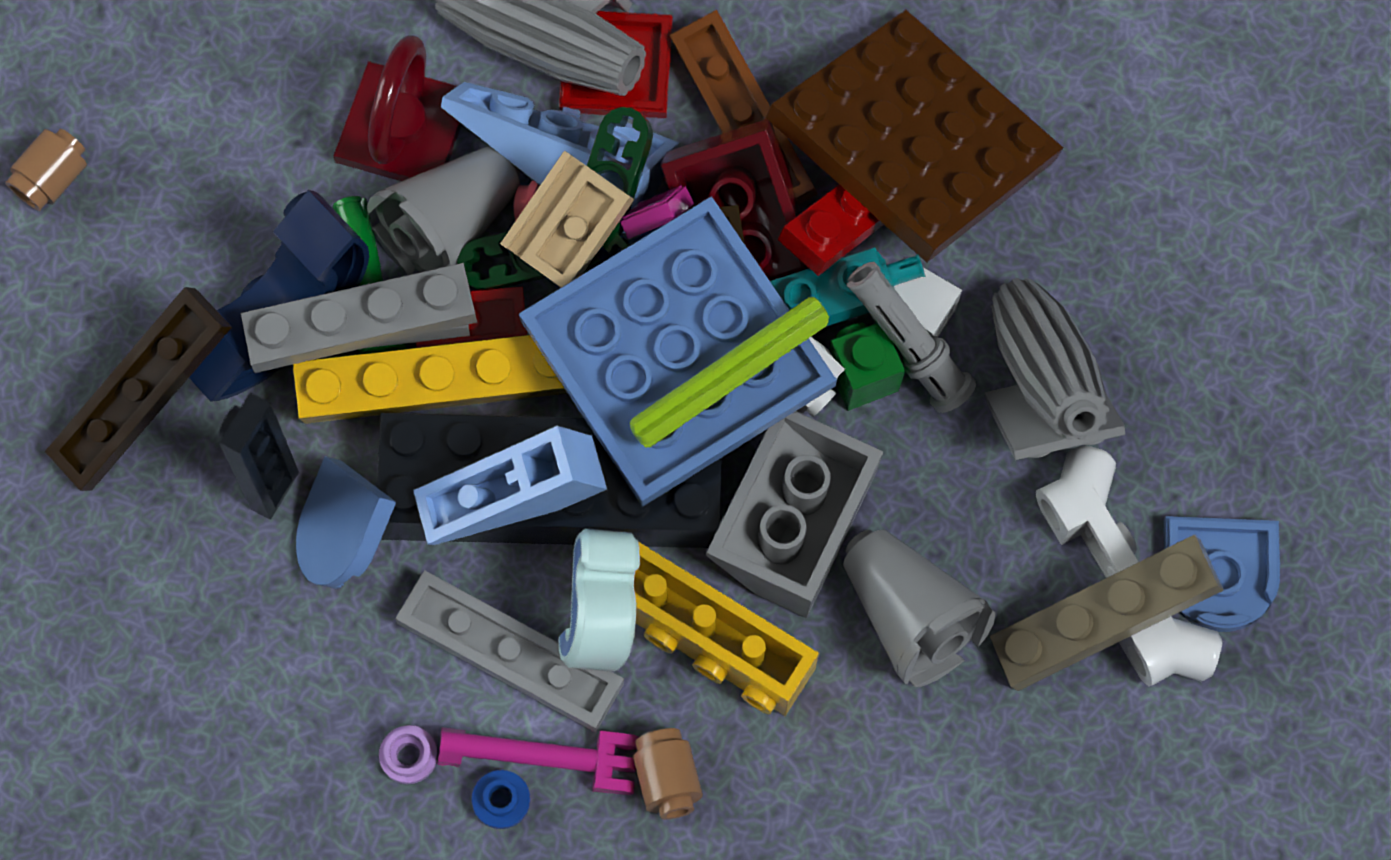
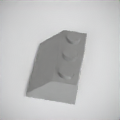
M795 411L767 429L706 552V556L754 594L807 618L878 471L883 451Z

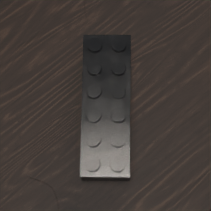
M381 413L376 487L396 501L381 540L426 541L413 490L551 428L560 426L592 436L607 490L559 511L448 542L575 545L576 538L584 529L632 533L637 541L646 547L709 548L720 526L721 458L642 507L584 418Z

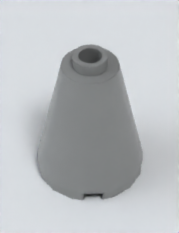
M490 146L469 153L384 188L370 197L367 204L368 214L376 209L380 221L372 229L388 256L407 275L413 274L415 267L420 272L456 265L461 249L467 243L481 238L514 197L517 188L520 186V169Z
M865 530L855 536L847 545V555L844 559L843 567L898 677L906 685L910 681L914 687H923L939 680L965 661L960 655L955 653L960 651L970 640L979 647L986 639L995 620V612L990 608L987 601L886 530L874 532L872 530Z

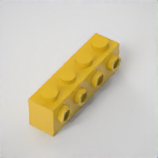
M638 542L640 561L639 568L635 571L634 576L636 624L646 629L643 634L644 637L667 653L672 654L676 648L695 660L692 664L693 668L707 679L721 684L726 679L744 690L741 697L757 710L765 714H771L774 709L786 716L815 671L819 653Z

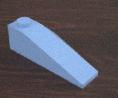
M468 82L461 83L443 96L441 107L539 185L542 184L564 151L587 166L599 129L598 125L582 122L579 119V110L563 107L562 111L546 110L542 112L534 110L533 102L527 97ZM627 123L625 127L615 126L613 136L620 140L617 156L615 157L606 151L602 161H614L627 170L630 169L633 160H625L621 156L627 141L637 142L640 133L632 128V124ZM653 132L652 145L631 209L639 202L656 195L665 176L661 163L668 151L678 148L679 142ZM606 172L601 175L623 191V180L618 173Z

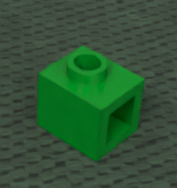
M856 323L842 329L835 335V339L831 340L829 351L833 358L845 369L836 378V386L848 411L899 392L905 369L892 341L878 324L867 327L865 323Z

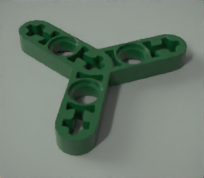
M620 107L611 110L604 116L599 126L587 166L599 175L606 172L618 173L623 180V192L633 199L652 145L653 130L650 122L644 115L632 108ZM628 119L633 120L632 128L638 131L640 135L637 142L627 141L621 157L625 160H633L630 169L627 170L614 161L602 160L606 151L615 157L617 156L620 140L613 136V130L615 126L625 127ZM632 204L627 209L625 214L631 210ZM620 221L602 245L611 255H615L619 247L624 250L631 246L622 236L624 229ZM508 232L475 239L467 243L461 249L457 259V264L464 263L468 284L481 290L500 289L547 277L535 268H531L512 251L511 259L518 271L516 274L511 275L512 266L507 264L491 267L489 269L490 278L485 279L483 274L472 271V264L480 261V252L483 250L487 256L493 258L509 256L507 249L500 244ZM596 254L584 272L590 271L604 261Z

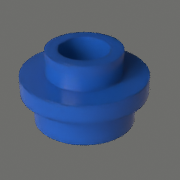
M496 770L487 773L476 783L472 793V806L478 819L488 827L508 829L520 823L528 813L530 792L525 781L517 774L507 770ZM498 789H505L512 795L510 804L504 808H496L490 803L492 793Z

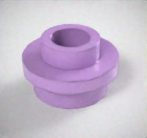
M401 726L392 730L383 739L379 749V761L383 771L389 778L401 784H415L426 779L432 773L437 763L438 752L433 738L428 732L417 726ZM414 746L419 750V758L414 764L403 765L398 761V753L403 747Z

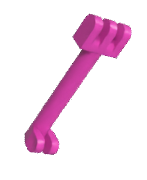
M442 727L437 764L440 766L451 765L460 767L462 757L594 772L592 792L633 795L635 782L612 778L613 771L636 772L633 758L614 754L615 748L637 750L635 741L639 736L600 731L597 749L467 734L465 730Z

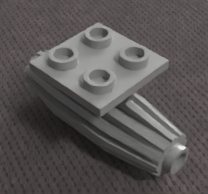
M435 0L437 1L435 7L438 10V14L487 48L563 82L624 96L634 88V84L639 80L642 68H644L645 47L595 14L606 4L628 13L632 6L630 0Z
M1015 278L1008 284L1003 283L998 293H994L992 297L993 304L991 305L998 347L1018 385L985 392V398L1014 459L1039 458L1053 451L1079 445H1095L1103 442L1105 439L1125 435V425L1105 392L1096 358L1069 312L1032 279L1025 278V280Z

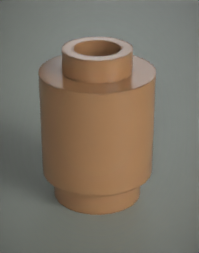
M61 128L56 133L44 129L12 165L10 170L13 174L5 183L23 202L33 209L40 211L46 203L53 205L87 166V163L81 156L85 148L75 137Z
M677 728L660 729L640 736L635 741L637 752L633 755L646 810L659 813L660 818L665 820L679 818L693 812V803L699 801L703 797L690 743L682 739L681 732Z

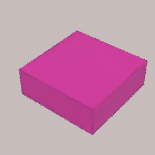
M678 186L639 202L622 217L620 223L627 238L630 239L669 223L682 215L694 202L687 187Z

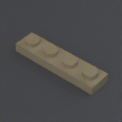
M1194 534L991 635L990 638L1010 686L1020 691L1224 591L1201 539Z

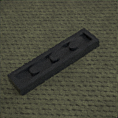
M250 392L241 407L233 406L225 416L219 430V437H221L219 444L251 510L271 520L298 476L299 471L272 404Z

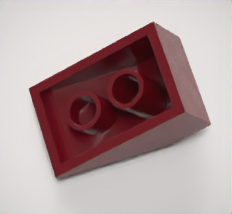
M768 119L666 153L661 167L669 190L678 186H686L694 202L685 212L711 196L719 207L739 205L745 246L769 281L809 269L777 240L784 226L796 218L800 211L773 124Z

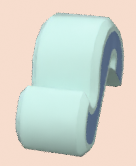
M584 529L576 538L573 552L570 628L565 629L559 636L560 658L568 668L614 672L625 664L630 655L636 623L634 576L635 571L639 568L640 561L639 543L632 533Z

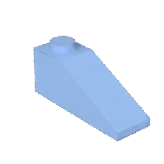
M556 426L417 488L413 492L427 544L437 545L559 511L605 491L607 487L592 436Z

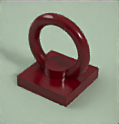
M412 35L403 37L394 46L385 65L368 61L333 155L335 163L394 180L404 181L449 162L462 123L441 107L443 96L457 86L425 77L426 49L420 38Z

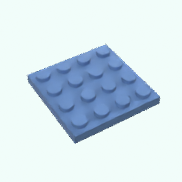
M712 196L519 313L521 323L642 507L834 388L837 379L808 338L653 446L645 448L633 435L630 428L632 418L790 311Z

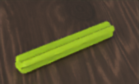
M815 297L807 298L632 418L630 428L633 435L645 448L653 446L826 327L829 322L827 311Z

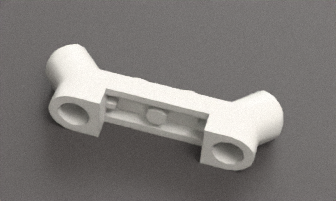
M1079 446L1067 453L1060 479L1036 490V498L1041 512L1060 544L1063 545L1081 535L1105 577L1108 578L1138 563L1134 555L1137 552V547L1128 528L1122 522L1116 524L1105 507L1116 469V462L1108 452L1092 446ZM1172 617L1164 619L1119 642L1138 676L1147 686H1152L1172 674L1197 681L1208 679L1216 669L1222 648V639L1218 631Z

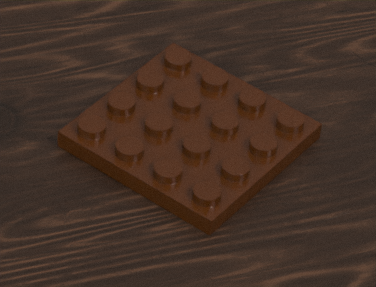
M907 10L901 12L772 103L765 117L926 263L1049 167L1064 148Z

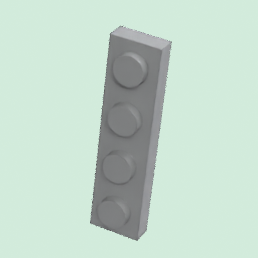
M464 263L241 313L250 362L254 373L477 322Z
M425 570L395 618L397 624L595 733L598 731L624 685V678L611 671L568 668L560 658L558 642Z

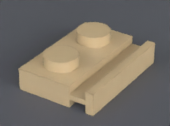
M564 151L500 244L562 288L584 273L634 199L574 156Z

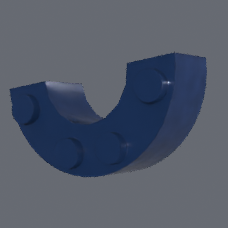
M308 190L297 195L288 203L283 212L285 218L273 231L281 240V246L275 254L276 259L264 275L253 279L243 289L240 297L217 310L232 328L189 377L210 402L224 400L245 392L268 379L282 368L279 367L254 373L250 362L241 313L359 287L369 262L368 246L319 193Z

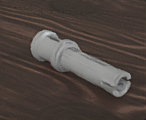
M869 262L857 268L849 276L847 286L854 292L877 324L904 357L903 365L907 375L911 379H918L931 395L930 404L937 412L945 413L962 405L974 392L976 381L968 372H962L949 356L950 347L946 341L937 336H931L875 262Z

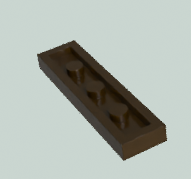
M184 287L45 450V453L80 491H92L230 331L232 326L196 288Z

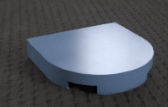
M327 456L322 461L299 519L296 535V552L300 569L310 582L338 589L353 575L359 577L368 568L378 548L396 501L341 460Z
M1166 516L1163 520L1164 549L1195 534L1201 539L1224 591L1183 610L1180 614L1195 625L1218 632L1237 631L1248 627L1247 625L1256 619H1260L1268 607L1271 606L1270 604L1275 599L1280 584L1279 521Z

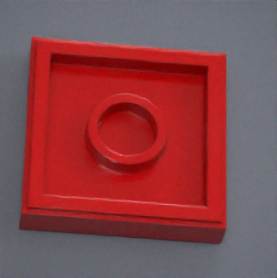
M596 12L595 14L645 47L644 68H642L641 76L634 84V88L624 96L561 81L559 111H562L563 107L579 110L580 114L606 115L613 109L627 107L640 112L645 117L667 118L672 40L670 34H672L673 15Z

